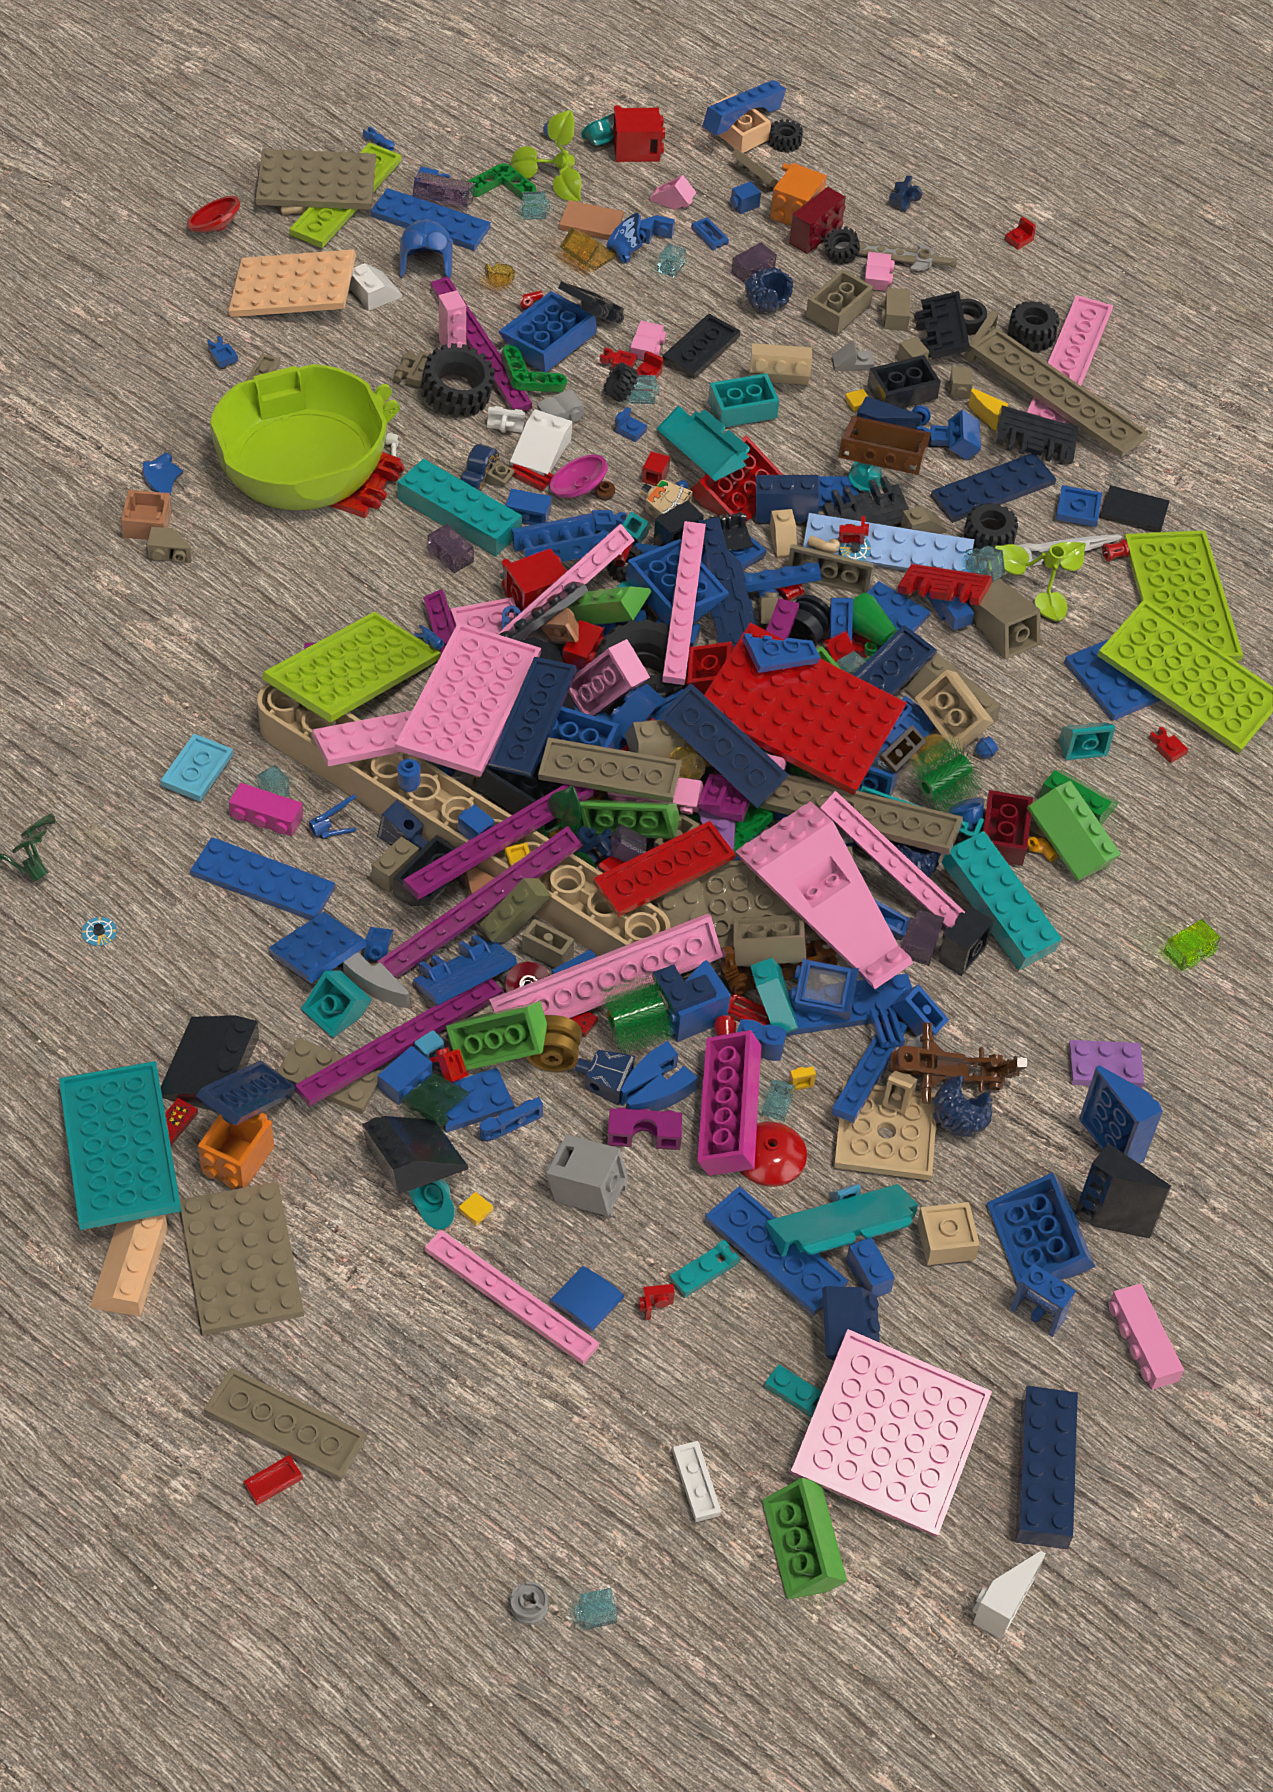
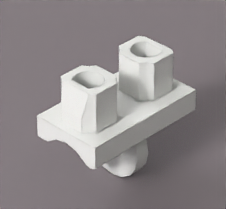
M498 406L488 408L487 428L499 429L501 433H506V431L523 432L525 412L518 409H503V407Z

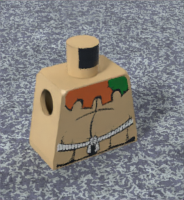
M661 480L655 488L645 483L640 490V494L647 498L645 510L654 518L687 500L690 503L692 502V491L666 480Z

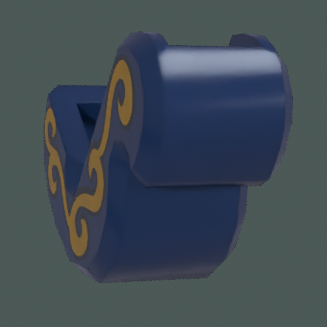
M481 443L475 445L469 453L466 470L461 474L460 480L481 491L491 462L496 463L499 460L497 449Z

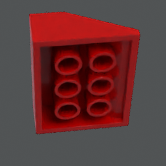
M745 435L741 440L750 447L747 453L749 458L743 460L746 466L717 481L713 480L706 473L690 491H692V496L702 507L718 516L723 514L726 518V514L732 516L734 513L742 512V514L746 513L748 521L756 513V475L783 474L754 442Z

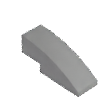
M359 952L343 962L344 974L364 992L392 1005L403 1008L410 1006L409 991L381 963L372 967Z

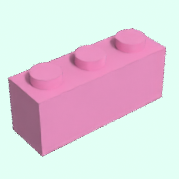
M457 290L439 295V341L441 345L447 344L448 348H451V343H457V347L462 348V344L466 345V305Z

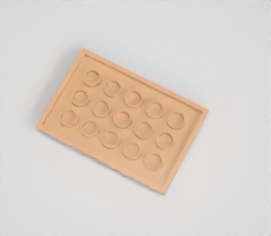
M354 249L242 258L229 307L230 317L345 309L356 258Z

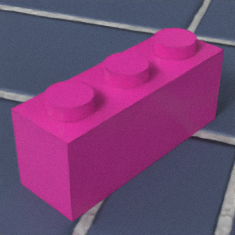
M241 782L229 801L230 816L240 821L244 820L253 823L258 827L274 830L279 834L293 836L304 817L302 802Z

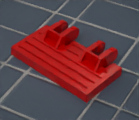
M382 452L376 468L363 486L349 497L329 506L366 518L369 514V507L379 509L382 504L380 500L386 499L387 493L384 489L387 486V480L397 481L399 479L398 473H402L405 470L401 458Z
M911 564L898 585V593L912 595L915 590H918L921 597H925L927 592H930V598L953 601L955 597H959L960 603H965L969 598L970 604L979 606L992 584V576Z

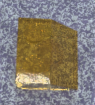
M571 227L559 246L565 251L564 255L571 260H578L577 264L585 270L590 268L596 271L617 256L591 236Z

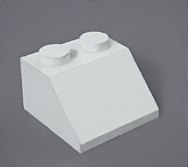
M366 263L353 268L349 289L368 311L402 298V293L382 271Z

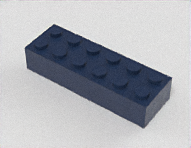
M1026 1386L1021 1400L1015 1543L1068 1549L1074 1529L1078 1392Z

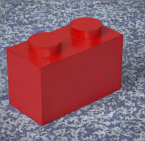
M579 620V640L566 643L563 649L562 660L563 663L575 665L578 670H581L595 659L598 645L604 639V628Z

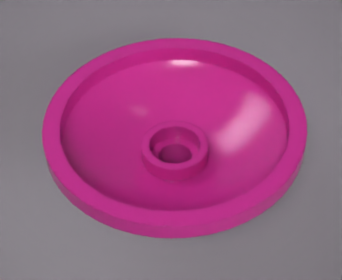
M595 454L585 455L568 462L551 479L550 489L552 493L561 498H575L591 492L604 479L608 469L607 462L604 457Z

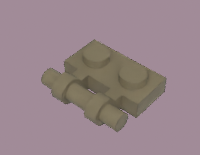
M408 350L402 356L401 364L394 371V381L400 382L401 379L406 377L407 384L420 387L425 362L429 353L420 351L418 356H414L415 353L412 350Z

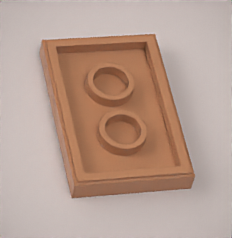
M569 200L559 223V230L609 240L612 232L622 222L624 211Z

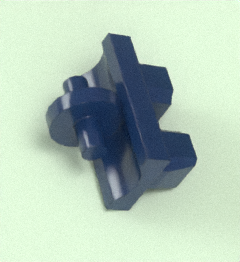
M906 176L904 181L896 182L895 193H891L889 196L891 206H899L901 212H906L910 202L919 201L923 195L919 186H912V176Z
M583 826L577 831V839L585 846L577 852L587 854L595 863L601 857L594 850V847L598 849L602 856L615 848L608 838L612 831L607 828L595 837L596 831L594 828L589 829Z

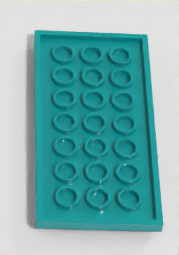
M156 1061L59 1078L80 1230L181 1212Z

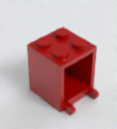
M620 105L614 106L613 144L616 162H660L661 154H664V142H662V139H665V127H663L664 118L663 115H660L659 107L621 108Z
M551 548L514 562L503 559L502 567L505 570V579L501 581V586L505 591L506 597H513L516 607L522 612L567 572L568 569L563 567L560 557L555 555Z

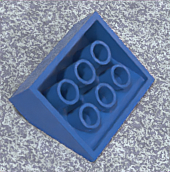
M552 291L499 330L501 337L509 345L517 347L521 352L522 358L529 365L542 372L550 370L597 333L596 316L582 310V306Z
M682 539L629 559L627 564L626 579L633 587L649 588L651 590L646 602L660 619L669 625V628ZM702 562L700 563L693 623L729 596V592Z
M562 706L549 738L617 749L622 735L618 723ZM544 751L538 763L540 765L543 759Z
M1099 1065L1095 1068L1079 1120L1102 1150L1109 1143L1141 1164L1146 1158L1163 1110L1160 1103L1153 1099L1149 1092Z
M1053 1172L987 1202L1017 1284H1019V1281L1033 1263L1059 1280L1074 1277L1096 1267L1063 1184Z

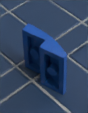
M582 1266L550 1301L553 1307L571 1315L574 1323L593 1331L624 1298V1295L603 1277Z

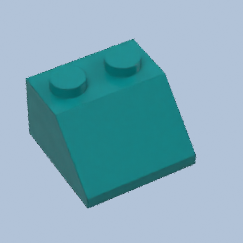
M1106 722L1063 726L1059 743L1065 761L1108 756L1115 726Z
M324 971L301 1009L334 1038L361 1018L372 999L342 971Z

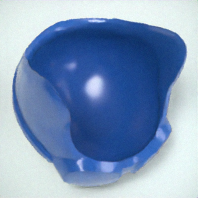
M427 218L417 220L408 225L399 238L400 277L403 278L408 256L416 252L429 250L443 255L446 276L451 278L454 240L451 239L445 227L439 222Z

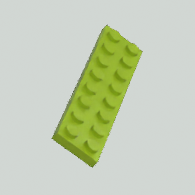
M370 142L360 152L376 154L373 192L402 161V155ZM309 207L289 228V234L323 248L358 209Z

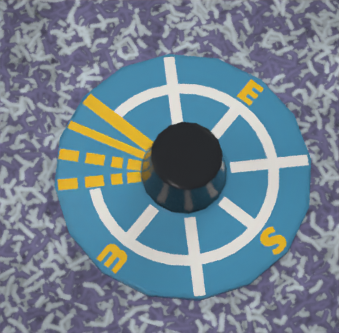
M864 537V544H859L858 542L841 543L840 552L842 556L864 561L870 555L871 545L868 539Z
M97 917L87 921L81 932L83 939L87 943L94 946H102L110 943L115 938L117 929L112 920L105 917Z

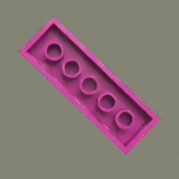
M751 1030L706 1038L698 1163L708 1176L754 1169L761 1044Z

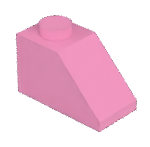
M681 175L657 187L649 199L676 210L682 206L683 208L689 206L696 192L686 178Z

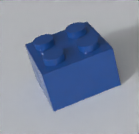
M648 684L642 687L638 686L634 690L631 689L623 699L625 703L621 707L618 706L610 715L613 718L611 722L620 725L621 735L626 739L625 733L632 723L650 721L667 700Z

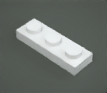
M695 1441L673 1447L672 1452L695 1522L721 1516V1509L699 1442Z

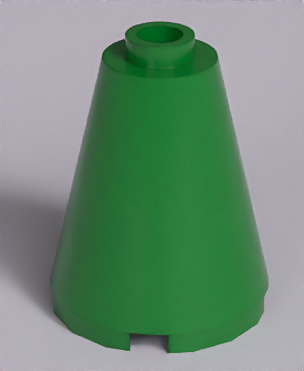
M866 592L859 594L853 599L852 632L883 646L898 630L873 595Z

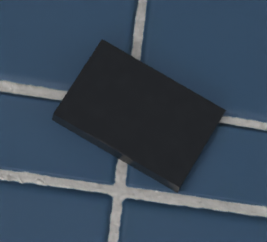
M1110 485L1100 518L1152 532H1161L1170 501Z

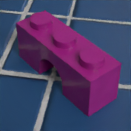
M623 1107L610 1108L607 1145L632 1147L633 1136L638 1132L645 1131L655 1137L656 1149L680 1150L682 1112L672 1110L651 1111L649 1109L631 1110Z

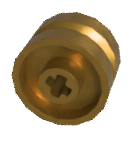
M545 1015L547 1028L543 1052L527 1056L526 1058L533 1066L541 1070L550 1072L570 1070L578 1062L579 1045L582 1036L581 1027L567 1017Z

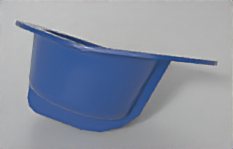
M977 797L970 798V800L967 799L962 803H956L950 809L949 814L962 816L963 821L969 823V830L973 831L974 825L978 823L979 819H984L983 806L985 800L984 798Z

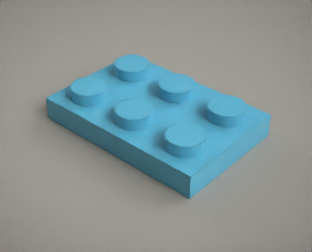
M193 734L160 780L161 786L201 802L234 755L233 749Z

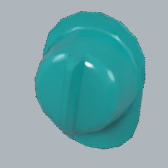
M614 113L588 124L581 132L582 139L589 140L594 146H601L610 142L614 137L612 127L614 124Z
M854 462L849 472V480L858 490L870 492L869 480L874 479L879 487L882 471L878 466Z
M444 1179L409 1191L413 1203L428 1226L438 1230L450 1226L455 1216V1207L450 1198V1187Z

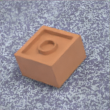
M128 490L121 518L123 538L148 540L151 526L168 528L172 513L170 493Z

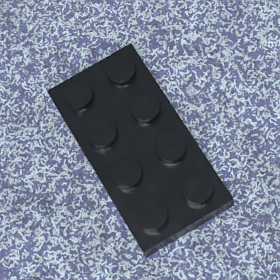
M708 313L662 355L663 362L694 379L740 337L741 331Z

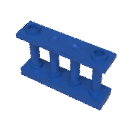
M592 513L511 529L515 551L524 550V556L528 557L551 548L554 554L560 557L561 562L582 558L606 537L605 532L595 534V523Z

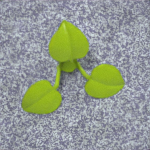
M567 110L551 117L547 125L548 136L556 140L555 145L563 153H558L554 159H536V149L530 146H523L514 152L510 164L526 179H529L536 174L538 162L555 163L556 167L561 168L559 171L560 175L553 179L555 193L564 200L578 202L581 201V177L578 171L572 168L575 164L573 155L568 154V150L561 146L568 145L574 136V115L572 110Z
M1081 542L1057 543L1052 545L1047 553L1043 552L1041 556L1031 562H1028L1029 554L1021 546L1013 544L996 546L994 552L998 564L1003 570L1013 575L1024 574L1026 567H1031L1044 559L1045 566L1053 570L1048 583L1047 593H1039L1034 600V605L1040 609L1042 616L1050 620L1060 622L1064 619L1068 608L1067 601L1061 593H1051L1053 580L1059 565L1067 571H1077L1082 567L1086 544Z

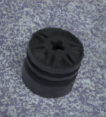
M805 594L795 601L799 603V609L788 638L810 640L816 648L829 631L830 607L822 599L814 595Z

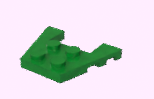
M749 805L743 822L736 821L735 854L736 850L753 840L773 821L772 812ZM693 812L691 815L683 814L695 822L700 821L697 812Z

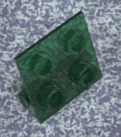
M434 1073L401 1098V1101L408 1104L410 1110L420 1113L422 1117L428 1120L432 1119L436 1125L445 1126L449 1121L447 1111L470 1093Z

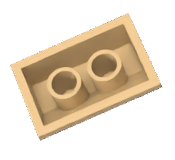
M752 343L749 376L767 373L771 383L808 385L812 365V347Z

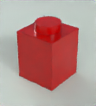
M651 451L643 466L642 482L657 486L661 480H665L669 472L670 457Z

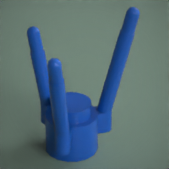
M354 794L322 815L309 820L308 823L314 836L321 835L325 839L329 836L355 832V827L329 831V828L332 826L328 817L346 807L357 796Z

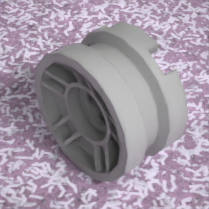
M525 1581L524 1584L520 1586L518 1584L513 1589L510 1604L514 1618L525 1625H534L546 1617L548 1612V1595L543 1586L533 1581ZM527 1600H532L535 1603V1605L532 1603L525 1606V1602Z

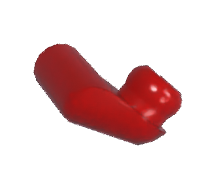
M542 291L524 294L520 300V307L527 310L534 302L543 297Z

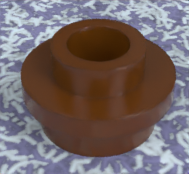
M601 481L595 488V493L599 499L609 500L615 494V486L609 481Z

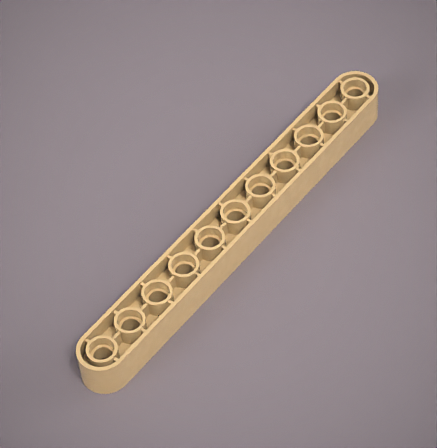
M269 683L265 684L258 693L260 732L268 743L351 796L355 794L357 796L355 799L380 815L396 800L399 801L423 823L424 827L421 836L428 842L435 835L456 848L470 841L458 831V817L463 810H468L474 804L494 819V826L512 816L427 761L402 752L327 767L312 737V730L360 721V719L348 712L330 723ZM405 759H413L420 764L421 783L413 792L402 790L398 784L397 767ZM534 830L508 847L527 843L530 852H532L549 839ZM505 848L474 867L494 878L510 867L505 855ZM571 854L539 877L552 896L541 906L535 915L574 938V940L591 949L599 956L670 928V921L666 914L649 902L617 917L593 884L594 877L602 874V872L574 854Z

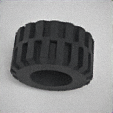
M1040 301L1022 302V304H1017L1012 310L1007 335L1031 352H1040L1042 349L1047 350L1056 340L1060 322L1059 315L1055 313L1056 310L1054 308H1050V305L1042 304Z
M982 503L979 504V507L974 506L968 513L963 538L974 539L972 552L975 551L977 555L981 556V554L984 555V552L993 551L996 546L1014 545L1018 530V519L1014 516L1015 513L1009 511L1008 507H1002L998 503L996 505Z

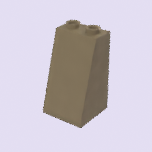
M996 575L992 576V584L979 606L970 604L969 598L966 601L974 612L973 622L1005 660L1040 645V609Z

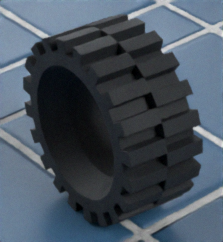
M451 343V348H448L447 344L441 345V350L435 348L433 353H430L427 357L420 384L423 397H427V404L433 403V409L436 411L442 409L443 415L448 416V413H453V417L458 418L459 414H463V417L466 418L469 417L470 412L473 415L478 414L479 409L482 411L489 402L495 379V370L491 368L492 363L490 360L485 361L486 355L483 353L478 355V349L474 347L472 350H468V345L462 344V348L457 347V343ZM447 375L461 376L467 379L474 389H454L444 384L440 378Z

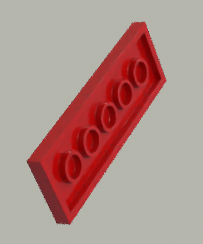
M708 821L594 877L593 884L617 917H620L734 860L736 854L712 822Z

